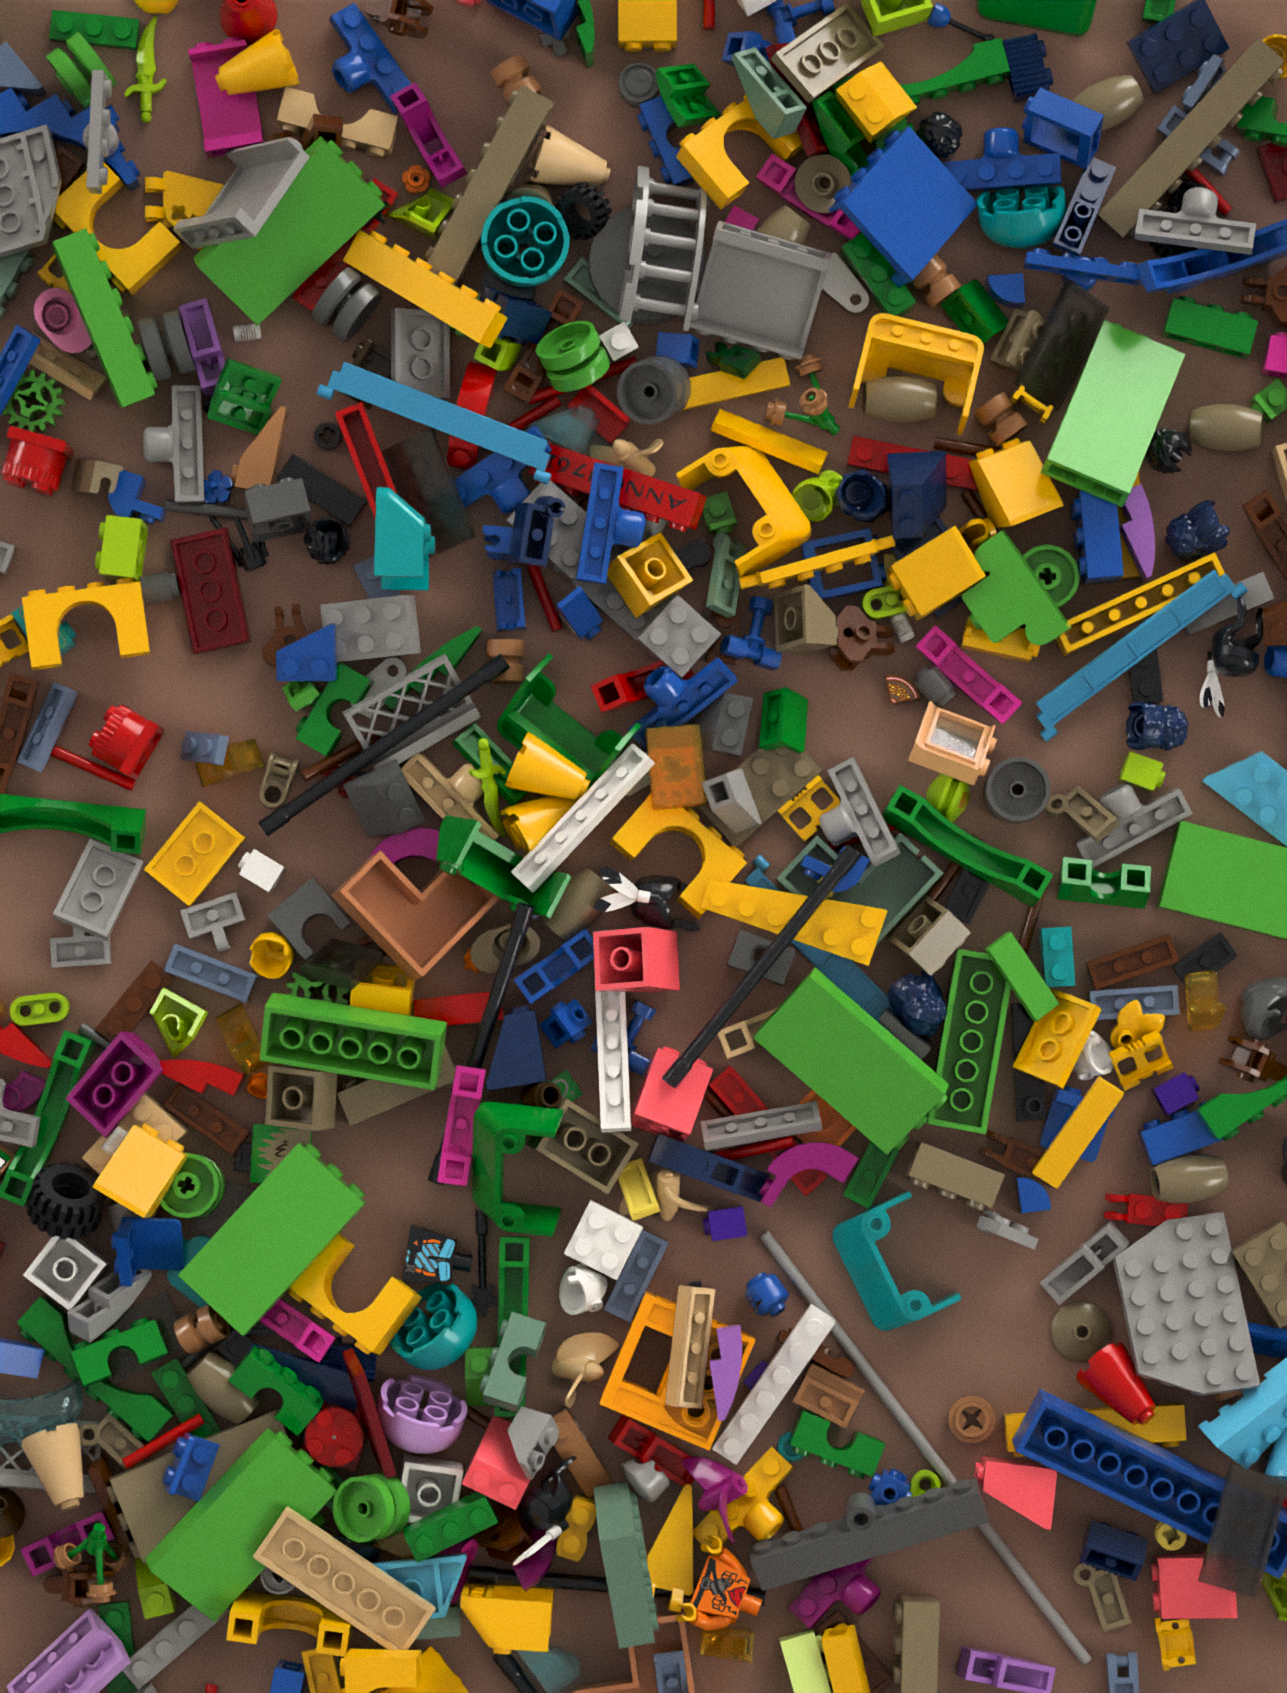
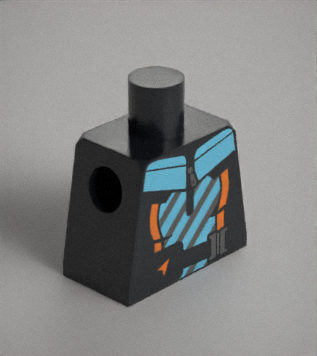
M411 1225L402 1282H450L453 1270L470 1272L473 1254L456 1252L458 1240L417 1225Z

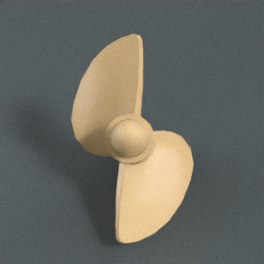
M618 439L614 441L613 447L591 445L590 457L652 477L656 468L649 461V455L657 452L664 442L662 439H656L649 448L639 450L632 442Z
M665 1168L648 1175L661 1210L659 1215L662 1220L670 1221L679 1207L695 1211L714 1210L715 1206L693 1203L679 1197L680 1174L678 1172ZM624 1197L619 1211L623 1216L630 1215Z
M586 1332L569 1337L558 1347L552 1364V1371L555 1377L570 1380L571 1389L565 1399L566 1407L570 1408L576 1399V1387L580 1381L592 1382L603 1376L604 1370L599 1364L619 1348V1343L614 1338L603 1333Z

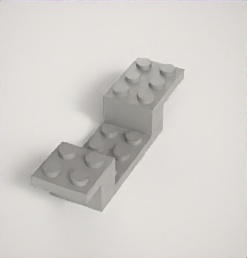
M551 480L548 485L540 483L522 503L534 504L538 497L552 496L561 499L565 504V508H561L564 511L562 516L552 518L554 519L548 555L551 565L576 588L580 586L590 601L657 661L661 660L682 679L721 636V633L679 595L676 597L674 595L656 608L636 619L608 576L605 585L576 580L586 512ZM515 511L507 519V522L512 527L514 523ZM614 545L611 548L609 564L617 556L625 552L618 545Z

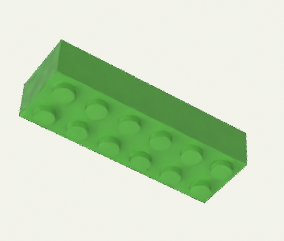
M85 228L53 241L51 246L119 408L122 409L155 395L153 389L158 387L152 371H145L142 362L146 360L140 343L135 345L132 340L131 334L135 332L129 316H122L119 307L123 305L117 288L112 290L108 279H111L112 275L106 261L100 262L96 252L99 251L100 246L95 234H88Z
M957 949L954 952L946 998L947 1015L942 1022L934 1072L949 1084L945 1093L948 1098L938 1110L932 1108L926 1114L929 1118L925 1124L986 1134L1011 987L986 953Z
M272 993L264 1010L259 1060L435 1090L441 1077L447 1022Z

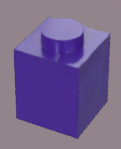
M1181 1072L1151 1088V1091L1164 1115H1169L1199 1099L1196 1092L1200 1091V1088L1192 1075L1187 1076L1185 1072Z
M743 1206L707 1211L708 1217L703 1218L705 1236L711 1235L712 1241L747 1236Z

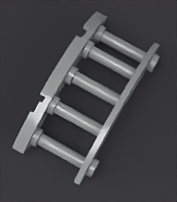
M638 166L632 192V215H635L634 226H631L628 247V253H630L629 265H632L631 270H625L619 303V320L631 322L633 311L638 312L639 309L682 316L683 330L689 331L690 322L696 321L698 314V304L694 303L701 263L706 205L709 206L711 198L700 185L698 189L654 182V179L649 178V167ZM652 194L694 200L696 201V209L654 203V199L648 198ZM654 214L695 221L694 239L651 232V229L646 228L647 217H651ZM655 244L693 251L690 271L646 264V261H642L643 246ZM644 276L688 283L685 304L641 298L640 294H636L638 279H644Z

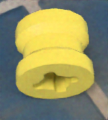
M1161 1521L1157 1524L1154 1532L1158 1544L1170 1551L1178 1550L1184 1546L1187 1538L1186 1533Z

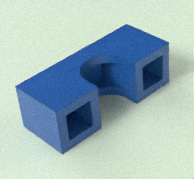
M662 96L640 104V114L636 116L642 131L648 130L652 140L648 142L652 155L654 158L659 156L663 167L659 169L665 184L671 183V185L683 187L695 182L696 180L676 158L680 149L673 147L667 140L668 133L673 128L678 127V125L667 110Z
M585 928L561 945L551 955L514 979V982L531 1005L594 960L592 936Z

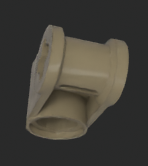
M274 751L270 753L259 792L260 800L266 808L276 810L287 803L291 787L299 770L300 759L296 758L293 761L277 756V753ZM270 789L281 791V798L278 802L269 803L266 801V794Z

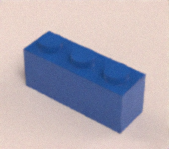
M1208 1100L1203 1101V1102H1201V1103H1198V1106L1200 1107L1201 1105H1203L1204 1103H1206ZM1187 1108L1171 1113V1120L1161 1123L1158 1118L1142 1124L1144 1129L1137 1132L1149 1165H1156L1224 1140L1223 1138L1215 1140L1195 1111L1188 1113Z

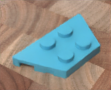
M1259 751L1248 756L1247 759L1237 761L1213 774L1210 773L1204 777L1203 782L1287 846L1286 769L1263 751Z
M467 1553L432 1556L419 1563L414 1558L372 1564L434 1605L436 1609L429 1619L445 1618L465 1565Z

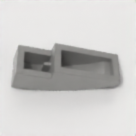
M1264 572L1234 584L1236 586L1242 582L1248 590L1247 593L1241 596L1246 605V611L1275 599ZM1231 593L1185 627L1188 636L1238 616L1237 600L1232 597Z
M1110 1220L1040 1281V1284L1060 1305L1102 1271L1117 1255L1123 1252L1128 1247L1130 1241Z
M138 1269L132 1287L120 1286L119 1274H115V1272L89 1287V1298L67 1312L69 1332L88 1342H92L126 1312L152 1277V1272L148 1269Z

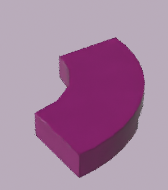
M22 1070L16 1080L5 1086L4 1108L16 1112L29 1108L42 1096L47 1080Z
M533 1528L530 1531L535 1542L546 1535V1531H539ZM558 1537L553 1541H548L528 1559H523L515 1566L511 1563L525 1592L535 1586L550 1569Z

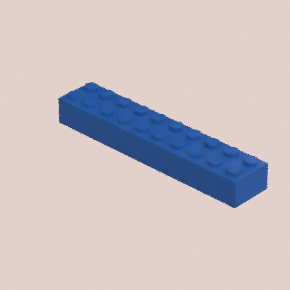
M1039 1389L1012 1439L1016 1452L1274 1577L1281 1578L1287 1567V1508Z

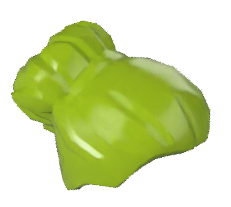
M827 469L819 477L806 479L800 482L793 490V498L810 522L824 520L832 513L834 507L839 505L835 498V490L843 478L833 470Z

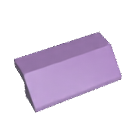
M89 1608L6 1687L9 1693H99L131 1661L122 1641L95 1611Z

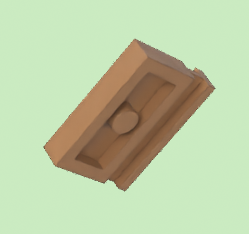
M811 1362L792 1402L846 1429L865 1390Z

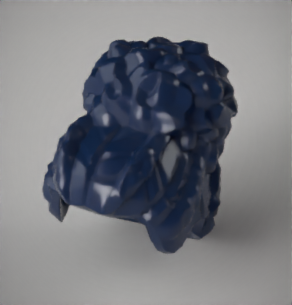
M864 469L853 473H846L842 476L843 480L835 490V498L839 503L842 513L851 515L857 521L870 523L887 512L888 491L885 482H881Z
M1205 500L1193 506L1187 514L1183 513L1178 518L1169 522L1165 541L1170 546L1172 553L1183 561L1186 559H1200L1204 552H1217L1227 546L1228 540L1226 537L1229 535L1230 529L1227 525L1219 523L1218 516L1213 508L1216 504L1215 501Z
M1133 702L1128 705L1130 715L1126 720V734L1129 739L1126 740V744L1129 748L1145 750L1151 747H1159V749L1169 751L1185 743L1189 723L1185 713L1180 711L1178 707L1171 705L1165 707L1146 702Z
M921 970L922 976L909 973L890 985L887 997L890 1006L896 1014L902 1015V1023L913 1033L928 1035L935 1027L942 1024L947 1011L944 999L941 997V988L938 986L933 975L930 976Z

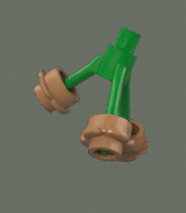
M810 354L802 357L801 360L798 359L799 365L795 366V370L799 371L800 377H810L813 388L806 390L799 399L800 407H803L802 410L810 416L787 412L786 402L778 401L779 398H775L774 403L768 402L765 419L770 420V426L773 424L782 425L783 419L788 418L814 426L818 425L822 430L826 429L832 436L839 432L840 427L834 421L835 417L829 412L827 407V394L823 389H820L815 374L823 370L820 363L822 358H816L815 354Z
M96 1523L93 1526V1531L89 1533V1537L85 1538L77 1547L72 1543H66L54 1549V1562L56 1566L61 1570L66 1569L68 1572H73L76 1569V1565L81 1562L80 1552L84 1549L89 1554L95 1556L97 1581L88 1584L89 1592H87V1597L92 1598L93 1603L109 1602L110 1596L116 1594V1590H113V1582L104 1581L103 1567L113 1569L114 1573H116L122 1567H126L130 1561V1556L127 1554L128 1549L122 1550L119 1544H108L105 1525L101 1523Z

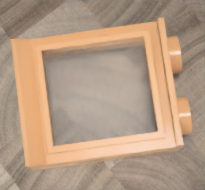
M929 701L908 761L974 786L978 776H985L990 760L985 757L986 754H992L997 739L992 737L996 725L992 727L937 707L932 701Z

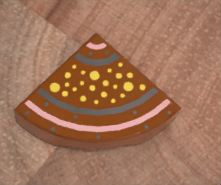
M885 675L891 705L920 699L916 687L909 680L898 675Z

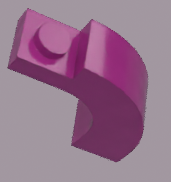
M414 82L390 96L406 130L441 188L466 175L467 172L446 139L427 99L417 83Z
M411 828L400 834H393L383 840L373 850L369 858L381 850L394 865L410 857H422L439 863L436 861L439 831L428 828Z
M823 1142L802 1143L788 1148L779 1154L766 1168V1170L775 1175L773 1181L767 1178L759 1193L763 1196L760 1201L771 1208L788 1180L796 1173L806 1169L824 1171L843 1183L859 1158L841 1147Z

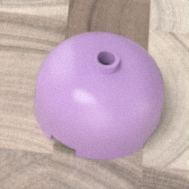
M408 1375L406 1380L395 1381L393 1378H390L384 1382L377 1400L376 1409L384 1435L392 1444L408 1452L431 1454L448 1448L459 1437L467 1415V1404L465 1400H459L451 1393L453 1388L443 1382L425 1376ZM424 1390L429 1391L430 1394L425 1409L419 1408Z

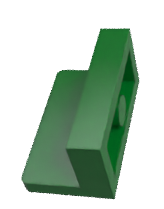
M977 279L958 288L941 304L961 332L977 336L981 339L983 345L996 334L1003 331L1009 322Z
M787 687L763 693L759 747L768 751L785 746L796 753L804 752L808 699Z

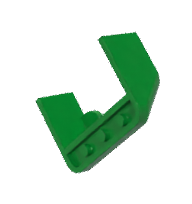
M977 0V11L982 18L989 21L1079 37L1086 34L1090 29L1097 0Z
M548 653L525 678L498 719L497 729L503 738L519 750L523 746L522 743L527 732L540 738L587 773L585 779L590 780L587 788L588 791L620 757L641 725L636 723L624 737L610 729L603 730L596 737L552 702L556 696V687L548 677L542 674L553 658Z
M445 815L440 825L436 861L440 863L438 867L440 870L452 876L457 873L511 904L509 909L515 912L518 902H523L535 907L533 915L551 918L572 876L567 873L553 871L536 891L532 893L511 873L523 860L522 856L479 832L478 830L482 823L476 820Z
M489 1101L483 1102L477 1107L473 1117L472 1197L474 1203L500 1229L507 1232L553 1237L562 1213L561 1207L504 1201V1154L519 1153L524 1148L526 1135L555 1138L564 1115L563 1109Z

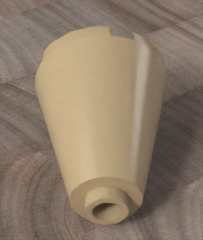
M544 125L542 130L547 132L544 137L539 136L536 140L528 166L533 169L532 176L527 174V181L562 186H574L577 183L581 185L586 182L589 183V187L593 184L596 185L597 189L601 184L606 185L611 170L607 167L606 160L553 127Z
M70 1423L56 1426V1430L49 1432L43 1430L24 1438L21 1442L22 1449L54 1506H61L62 1510H69L79 1506V1500L84 1498L80 1429L78 1424Z

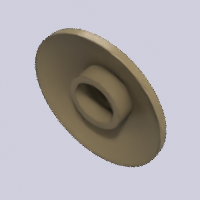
M825 154L815 155L808 158L799 167L795 177L796 193L800 201L810 210L818 213H830L828 209L835 202L833 199L834 195L845 186L848 187L852 183L850 180L851 175L847 167L839 159ZM823 177L830 179L831 184L829 187L823 185Z
M1084 1301L1072 1302L1061 1308L1055 1315L1051 1327V1335L1056 1348L1064 1356L1078 1361L1089 1360L1094 1354L1106 1347L1111 1333L1109 1320L1105 1313L1096 1305ZM1080 1326L1087 1328V1334L1084 1337L1077 1335V1329Z

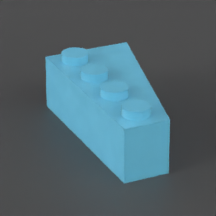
M1287 1357L1264 1374L1265 1381L1258 1388L1245 1389L1242 1391L1244 1397L1231 1407L1227 1403L1218 1410L1220 1415L1210 1423L1205 1420L1198 1425L1219 1450L1246 1470L1259 1459L1260 1455L1287 1428Z

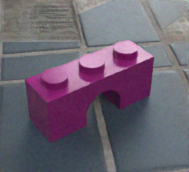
M104 1509L23 1547L21 1552L32 1576L34 1577L55 1567L54 1549L66 1543H72L77 1547L85 1538L89 1537V1533L93 1531V1526L96 1523L105 1525L107 1542L114 1539L116 1536Z

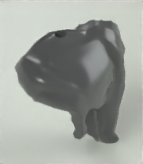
M1271 977L1258 980L1248 985L1242 991L1241 1001L1243 1005L1241 1018L1250 1038L1259 1041L1266 1040L1287 1029V1023H1281L1287 1008V977Z

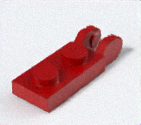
M1128 1193V1196L1105 1194V1200L1109 1202H1127L1126 1214L1116 1211L1104 1212V1219L1122 1220L1130 1224L1159 1226L1166 1220L1187 1217L1188 1203L1162 1202L1156 1200L1154 1196Z

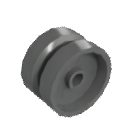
M351 267L345 268L332 281L318 300L311 314V318L322 327L333 323L332 334L343 343L348 342L363 327L383 295V292L372 283L360 287L362 276Z
M178 308L163 313L164 332L161 331L160 325L154 316L138 319L144 354L157 382L171 378L173 370L170 359L172 358L177 370L182 375L196 371L195 362L192 358Z
M654 355L631 364L621 374L617 384V398L622 410L630 419L640 424L653 425L677 415L686 407L691 395V381L686 369L677 360L665 355Z
M1012 757L1001 761L989 772L983 786V798L987 809L995 818L1006 823L1021 824L1032 820L1045 809L1050 798L1051 784L1046 771L1037 762L1025 757ZM1016 784L1020 785L1019 790H1023L1021 795H1015L1012 792V787Z

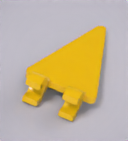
M165 171L163 178L145 177L146 193L163 192V207L145 206L146 222L163 221L167 229L173 228L166 219L165 209L171 201L176 199L186 201L196 212L203 216L224 185L172 171ZM175 205L172 206L173 215L171 218L173 220L177 218L182 220L188 219L184 215L186 208L183 205L179 208Z
M689 1484L683 1486L647 1555L653 1597L655 1587L672 1591L667 1609L679 1613L681 1612V1607H678V1605L683 1604L684 1595L693 1594L692 1486Z

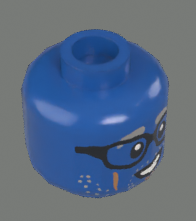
M762 1272L746 1284L748 1289L745 1292V1298L757 1315L766 1316L770 1314L773 1318L786 1309L784 1303L787 1301L789 1293L775 1274Z

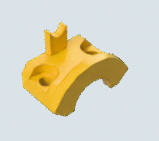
M1155 1618L1164 1671L1170 1670L1171 1667L1196 1664L1194 1638L1190 1620H1161V1618ZM1174 1622L1178 1623V1624H1179V1627H1178V1628H1174V1627L1172 1626V1623H1174ZM1182 1656L1184 1657L1185 1661L1180 1662L1178 1658Z

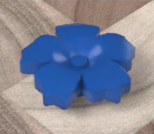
M213 470L208 475L210 481L204 479V501L207 504H216L219 500L224 504L229 500L231 495L229 490L234 487V484L231 482V478H228L226 475L223 476L220 470Z

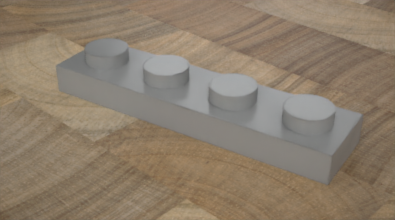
M817 1101L700 1121L705 1151L822 1130Z
M192 1604L189 1605L129 1657L131 1663L122 1671L139 1690L227 1615L230 1609L227 1608L213 1622Z

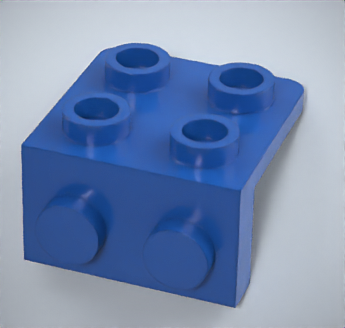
M1066 1085L1064 1090L1055 1089L1039 1141L1042 1147L1048 1148L1079 1105L1083 1099L1081 1096L1082 1090ZM1115 1108L1079 1159L1088 1162L1096 1160L1108 1120L1113 1118Z
M122 1217L118 1230L113 1232L111 1239L112 1249L116 1250L117 1254L114 1261V1272L119 1274L120 1286L132 1287L138 1269L180 1271L184 1268L185 1255L182 1225L178 1219Z

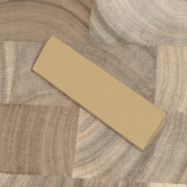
M679 1285L665 1399L666 1405L702 1409L715 1289Z

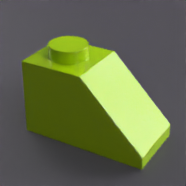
M141 1557L135 1559L137 1586L145 1619L175 1612L178 1605L174 1590L149 1570L147 1563L143 1564Z

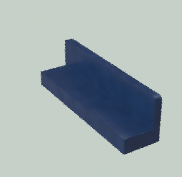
M252 1343L248 1352L254 1345L259 1349H266L283 1368L288 1367L293 1370L298 1376V1380L303 1384L314 1387L321 1394V1398L325 1402L356 1410L358 1404L346 1370Z

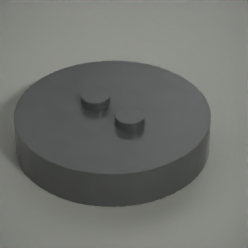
M632 207L622 210L609 218L602 230L596 234L589 256V279L595 291L594 293L610 311L618 316L625 270H631L632 265H629L630 253H628L631 226H634L635 215H632ZM654 214L651 217H647L646 228L651 229V232L694 239L695 229L687 220ZM648 244V246H643L642 261H646L648 265L690 271L693 251ZM702 247L695 299L699 294L706 269L704 247ZM644 276V279H638L636 294H640L641 298L685 304L688 283ZM639 309L638 312L633 311L631 322L639 325H655L670 321L678 317V315Z

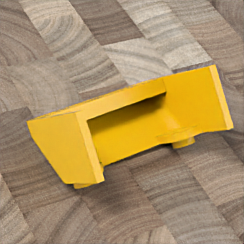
M887 313L876 314L869 322L848 407L854 409L860 383L886 377L888 368L945 381L942 390L945 401L950 405L962 408L956 434L962 435L968 419L984 352L983 342L972 334Z
M747 445L714 449L676 473L680 487L693 490L714 476L722 478L738 471L767 514L756 521L752 529V534L758 547L734 561L740 578L755 574L757 571L759 572L805 543L811 536L809 520L764 453Z
M464 1584L460 1598V1608L486 1645L493 1648V1653L511 1654L512 1650L548 1652L549 1637H551L554 1588L532 1587L525 1592L522 1586Z

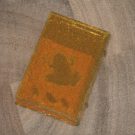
M700 725L646 728L647 756L655 763L649 769L652 809L665 810L708 805V799L702 786V782L706 781Z

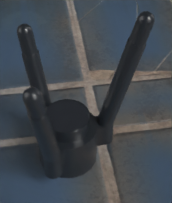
M214 516L209 517L215 529L222 528ZM236 517L234 521L244 547L240 548L242 553L240 554L231 541L233 555L237 560L238 566H244L245 571L248 572L266 565L265 557L269 556L265 541L259 542V547L257 543L250 544L240 519Z

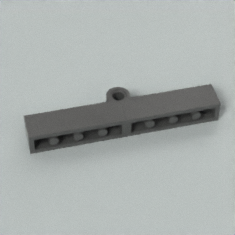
M977 1477L970 1480L961 1479L953 1485L944 1488H932L924 1494L914 1497H902L896 1502L884 1506L875 1505L874 1499L866 1493H855L847 1499L846 1515L842 1516L839 1520L829 1523L820 1522L809 1529L799 1532L791 1531L783 1537L773 1540H761L755 1545L750 1546V1562L761 1590L764 1591L989 1523L988 1507Z

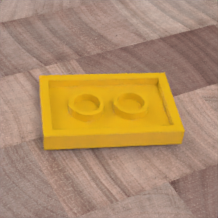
M199 801L144 870L191 907L246 838Z
M1051 988L1050 990L1059 1002V1005L1038 1021H1034L1012 1067L1063 1089L1102 1009L1095 1004Z

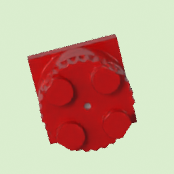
M14 426L9 427L6 437L10 440V444L1 475L4 476L3 480L7 481L8 485L24 489L25 485H29L32 489L36 490V493L52 497L53 492L58 491L66 461H72L73 449L64 440Z
M123 704L118 707L111 705L103 718L106 722L101 732L97 730L94 732L88 746L93 748L91 753L93 756L135 780L140 775L165 731L158 724L146 719Z
M324 1401L320 1411L308 1423L305 1429L306 1434L304 1435L305 1438L301 1449L323 1466H338L356 1472L367 1440V1433L359 1409L351 1410Z

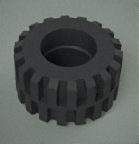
M54 1163L50 1164L49 1168L43 1167L40 1169V1173H37L34 1177L27 1205V1214L31 1217L30 1221L32 1224L38 1225L37 1229L41 1232L46 1231L49 1236H58L60 1239L65 1240L67 1238L72 1240L79 1239V1236L87 1237L90 1235V1232H95L100 1224L107 1197L93 1188L99 1176L92 1174V1170L82 1168L78 1164L69 1165L68 1163H61V1165H57Z

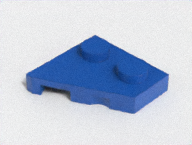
M331 623L277 650V681H336V623Z

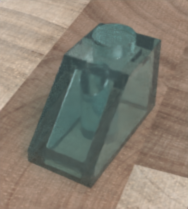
M579 405L578 408L573 407L532 422L529 429L533 426H538L543 436L582 454L588 450L601 419L594 416L595 411Z
M548 1646V1652L516 1650L547 1693L559 1692L580 1676L578 1667L581 1664L572 1651L566 1653L562 1647Z

